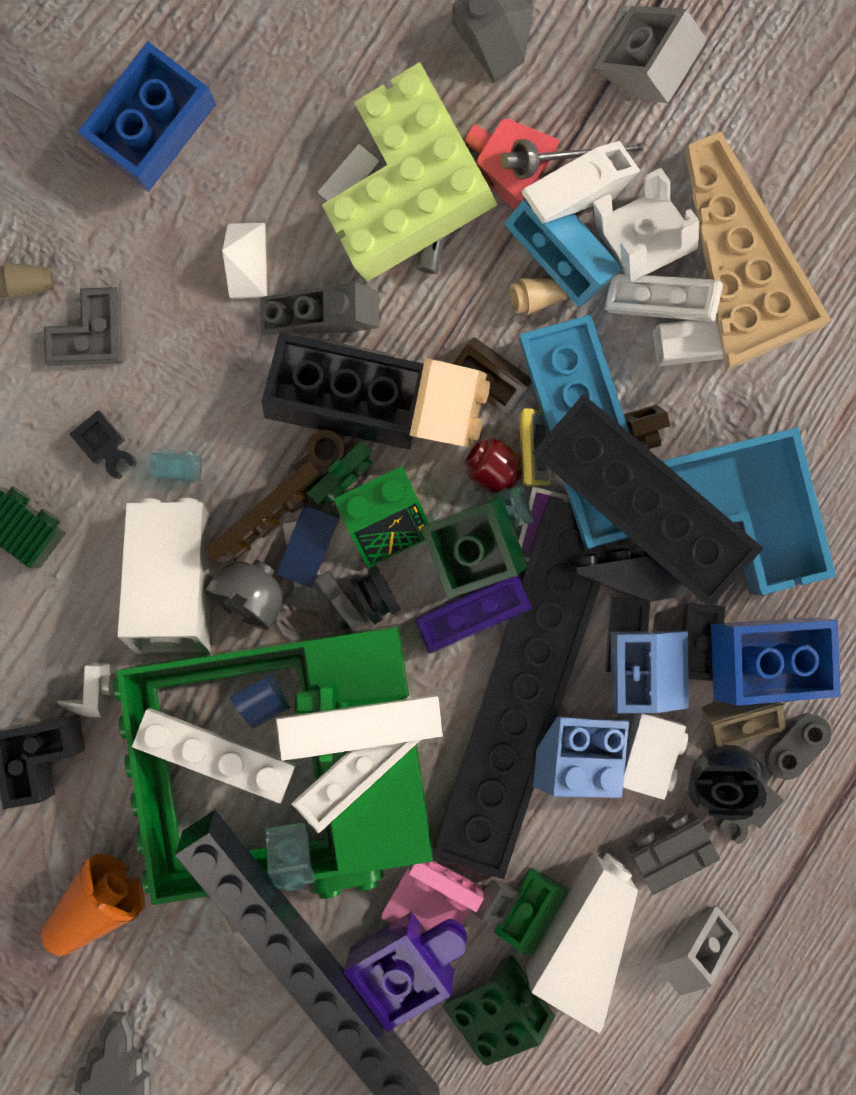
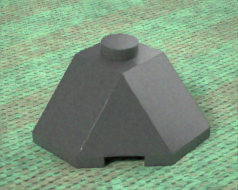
M457 0L453 3L452 25L494 83L524 63L533 7L528 0Z

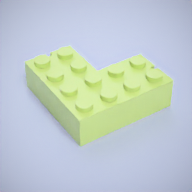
M420 62L392 78L390 81L393 87L387 90L383 84L354 102L387 165L322 204L336 233L340 236V241L354 268L367 282L497 206L487 182Z

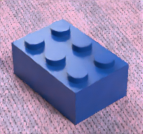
M147 41L77 132L90 148L149 192L210 114L216 103L208 86Z
M810 617L711 624L714 700L738 706L841 697L838 620Z

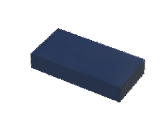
M304 505L276 574L312 588L339 518Z

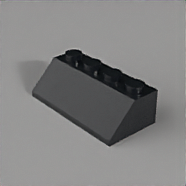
M280 332L261 401L264 417L316 430H331L339 435L411 450L414 436L409 435L424 364Z

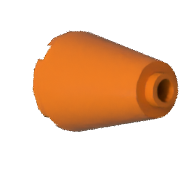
M103 853L95 854L81 865L41 929L42 944L49 953L66 956L137 918L145 908V894L138 878L136 877L131 881L125 874L129 867L112 855Z

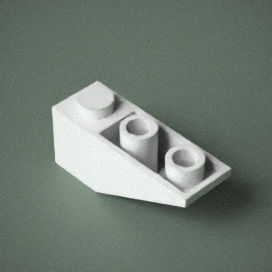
M617 141L596 147L524 188L521 193L543 224L593 207V201L607 194H610L612 200H614L637 176L640 170L621 142Z

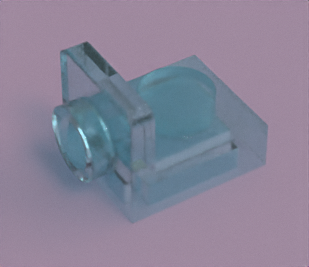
M305 822L265 829L268 875L275 887L286 891H294L303 888L305 884L315 882V874L310 865L308 828Z

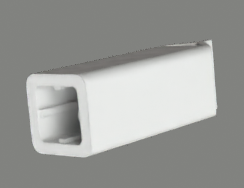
M716 318L715 322L686 320L661 323L653 330L657 366L724 359Z

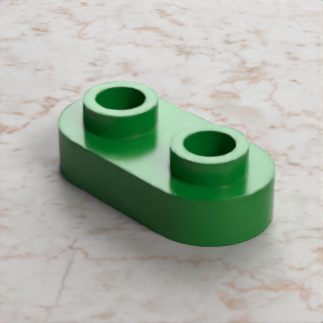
M383 870L312 880L308 881L311 894H319L320 899H328L342 893L341 890L356 887L357 891L375 888L378 886V880L384 877Z

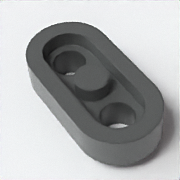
M811 713L801 714L796 717L786 730L767 748L764 756L767 769L780 779L790 780L798 777L828 746L832 736L830 725L824 718ZM816 727L818 730L817 737L814 740H809V730ZM786 755H791V765L788 767H783V757Z

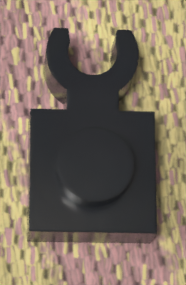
M99 410L69 434L93 463L98 464L105 459L106 470L113 478L120 480L123 477L116 468L119 460L125 459L132 467L137 465V461L132 454L121 451L118 448L125 439Z

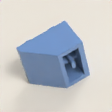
M688 631L611 632V708L617 713H661L689 708Z
M557 717L536 749L533 787L552 796L622 798L629 721Z

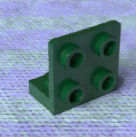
M513 955L500 961L486 983L449 998L443 1004L446 1013L485 1066L539 1046L556 1017L543 999L531 993L528 977Z

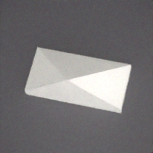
M228 224L222 252L230 299H249L267 296L266 224Z

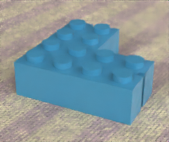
M799 427L663 461L764 548L744 570L749 594L765 595L793 588L795 585H805L837 577Z

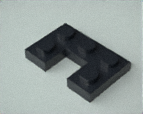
M611 597L605 660L606 672H611V632L648 631L650 601ZM685 603L683 631H688L689 679L713 681L711 624L724 623L725 606L712 605L708 607L703 604Z

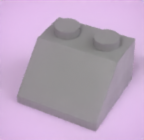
M631 6L593 69L602 77L640 100L669 103L707 39L687 9Z

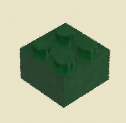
M502 496L439 518L421 527L448 599L515 577L528 567Z

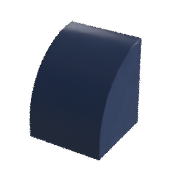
M272 673L230 697L242 718L252 728L258 727L291 708Z

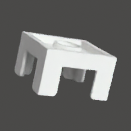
M662 168L644 177L645 196L615 211L612 210V197L610 194L593 201L595 229L616 261L623 267L622 270L630 282L698 249L699 220L691 209L686 210L684 220L670 200V180Z

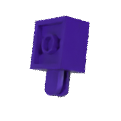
M410 912L350 947L343 973L388 1032L451 996L455 970L450 963L465 954L467 943L466 930L458 921L447 919L426 931L413 912Z

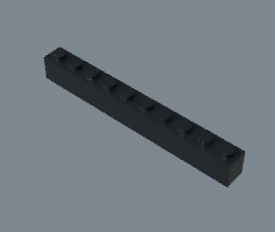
M212 811L184 829L175 856L373 1095H440L439 1086L394 1030L392 1029L388 1032L385 1030L343 973L344 968L217 811Z

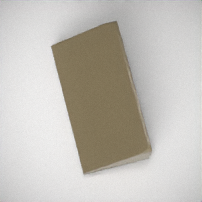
M718 701L702 707L713 746L724 744L738 745L786 730L783 702L736 706Z

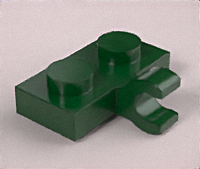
M361 441L341 461L336 458L326 468L329 473L308 494L319 505H322L325 501L331 505L334 502L333 498L342 495L353 482L370 468L373 463L369 458L374 454L373 451Z

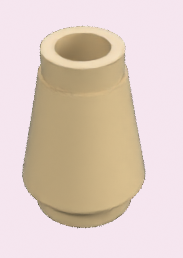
M519 278L518 282L512 283L509 288L513 311L516 314L523 313L525 316L567 299V294L553 278Z

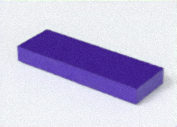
M517 575L491 584L415 619V622L428 653L433 654L533 609L520 577Z

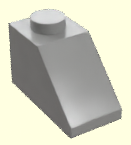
M717 905L712 906L671 940L656 967L680 996L711 987L740 933Z

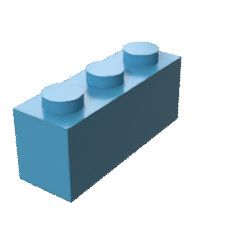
M525 198L504 223L578 307H581L599 293L623 269L574 213L542 224Z

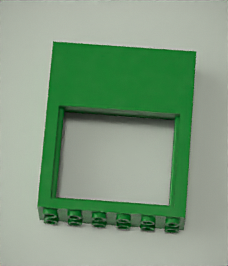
M399 624L141 663L116 671L117 678L113 680V691L116 700L121 701L123 716L119 718V731L121 738L127 739L129 753L125 756V771L127 777L133 779L134 793L131 794L130 804L133 816H138L140 831L136 835V845L139 855H144L146 870H143L142 885L145 894L150 893L151 905L209 897L175 856L180 838L168 761L132 747L145 711L151 708L160 712L157 688L298 667L302 691L316 690V684H328L329 687L333 688V709H336V702L346 701L348 702V707L403 700L409 696ZM417 744L323 829L324 838L248 850L276 886L433 862L432 838ZM347 751L332 753V761L320 762L316 756H312L315 781Z

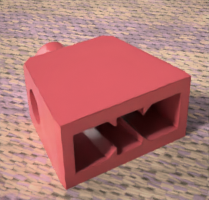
M507 118L501 120L493 135L474 124L464 142L467 147L480 154L476 164L489 188L515 210L522 200L525 199L521 193L523 189L540 180L551 161L539 162L538 169L533 176L527 179H518L512 168L504 169L502 167V154L511 152L513 143L518 139L530 140L535 144L539 153L557 152L560 141Z

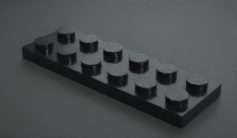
M584 394L532 452L534 456L708 607H711L764 549Z

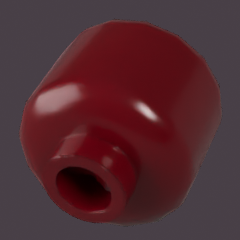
M497 438L477 441L467 454L464 462L468 466V477L492 494L499 493L505 488L511 490L518 483L522 475V471L519 470L521 461L519 454Z

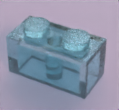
M159 449L158 453H151L149 476L154 478L201 481L202 457L196 456L195 451H182V455L173 454V450Z

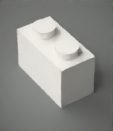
M634 713L627 738L623 788L665 800L667 791L671 792L677 780V770L674 769L677 756L683 755L687 746L688 734L685 733L686 726L680 722L651 713Z

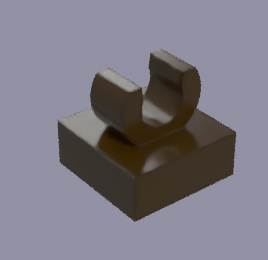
M656 404L624 414L629 432L633 437L638 436L640 443L645 445L647 449L661 446L658 430L670 427L667 411Z

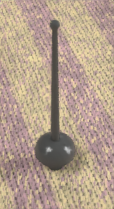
M518 139L513 143L511 152L502 154L501 164L504 169L512 168L518 179H527L535 174L539 162L580 157L593 149L539 153L533 142L527 139ZM642 143L634 146H623L626 151H642L644 149Z

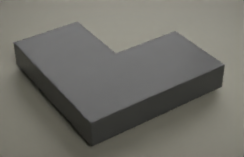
M118 287L80 288L81 325L44 327L45 364L48 366L123 363L121 294Z

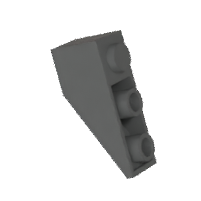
M356 282L260 297L261 334L276 335L280 332L285 334L347 333L379 328L378 291Z

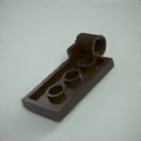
M319 430L309 437L306 443L307 455L292 466L296 472L204 549L214 562L239 561L251 551L252 547L249 545L251 541L256 537L262 536L265 538L280 526L278 518L285 512L295 513L309 501L306 495L329 473L326 468L336 458L341 461L346 456L345 444L338 434L331 430ZM324 441H332L336 444V453L329 460H321L317 456V447Z

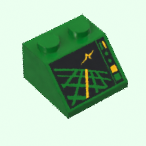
M403 466L333 498L368 568L425 541L421 527L429 522Z

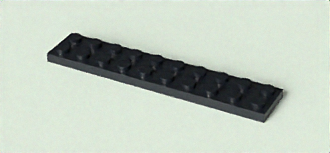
M551 497L548 499L527 562L528 567L525 569L521 580L533 609L508 620L433 848V856L501 879L505 878L534 789L536 749L558 716L600 588L598 583L561 570V564L574 562V556L582 554H597V558L609 557V550H612L614 545L613 542L585 551L577 522L569 503Z

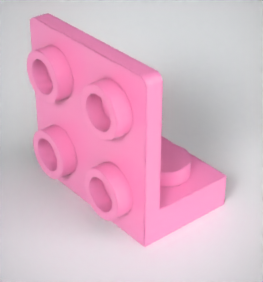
M435 860L428 863L408 865L382 911L381 918L391 924L406 914L413 912L426 931L447 919H453L462 925L470 910L477 912L483 902L482 887Z

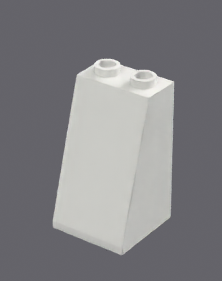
M144 498L140 499L139 503H126L118 637L136 654L210 653V598L205 594V589L210 582V556L204 550L209 546V513L203 502H199L196 499L179 498L176 502L162 503L157 499Z
M593 851L527 962L525 969L531 993L600 1033L605 1023L638 889L630 879L632 874L625 869L626 865L621 860L609 853L602 857Z

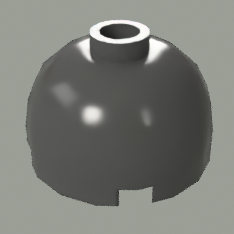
M255 560L253 564L243 561L229 563L215 574L205 589V594L229 614H232L233 611L245 617L242 620L243 622L268 631L277 619L283 600L280 585L272 577L274 570L259 560Z

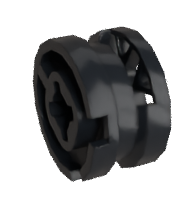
M377 565L367 569L368 574L362 577L356 575L349 579L360 603L374 625L381 622L383 616L387 613L393 615L401 611L397 600L385 578L380 574ZM363 587L366 588V591L370 599L372 600L373 604L376 606L377 609L374 610V608L372 607L367 595L362 589Z

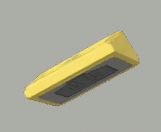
M524 408L519 414L522 485L524 487L550 485V469L532 454L548 435L545 422L540 410Z

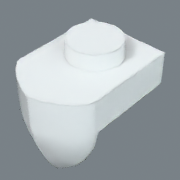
M110 663L86 665L84 668L83 700H59L57 702L58 705L78 715L103 718L108 705V695L113 693L114 674L109 673Z

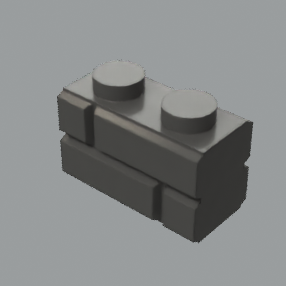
M685 812L670 817L665 822L667 827L655 833L652 830L644 831L632 839L633 845L627 847L645 884L653 895L721 860L704 826L693 813L687 815Z

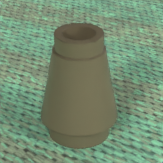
M7 262L4 263V266H0V297H9L10 300L47 290H54L51 267L43 268L41 266Z

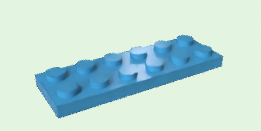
M591 314L519 334L518 341L548 434L583 394L629 432ZM564 482L585 551L629 538Z

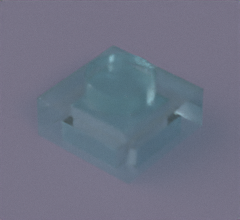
M523 486L514 487L487 497L489 501L502 496L513 528L534 521Z

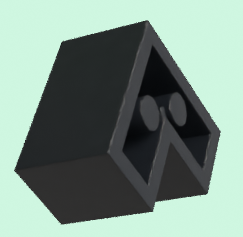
M78 714L0 729V796L3 809L41 803L55 794L50 761L72 758L85 751Z

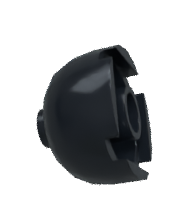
M735 745L713 746L704 751L694 762L690 772L688 794L697 808H699L700 803L703 807L709 809V815L716 819L729 821L743 820L752 817L753 810L759 808L760 805L761 809L765 806L768 784L767 776L761 762L750 751Z

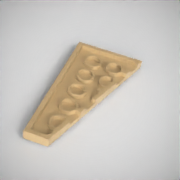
M720 131L689 144L685 151L696 215L699 220V231L708 278L719 280L723 284L716 320L725 368L728 371L826 327L831 319L722 132Z

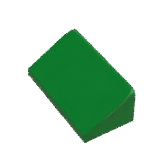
M531 867L518 889L522 893L504 924H498L494 931L495 934L522 954L534 953L569 892V889Z

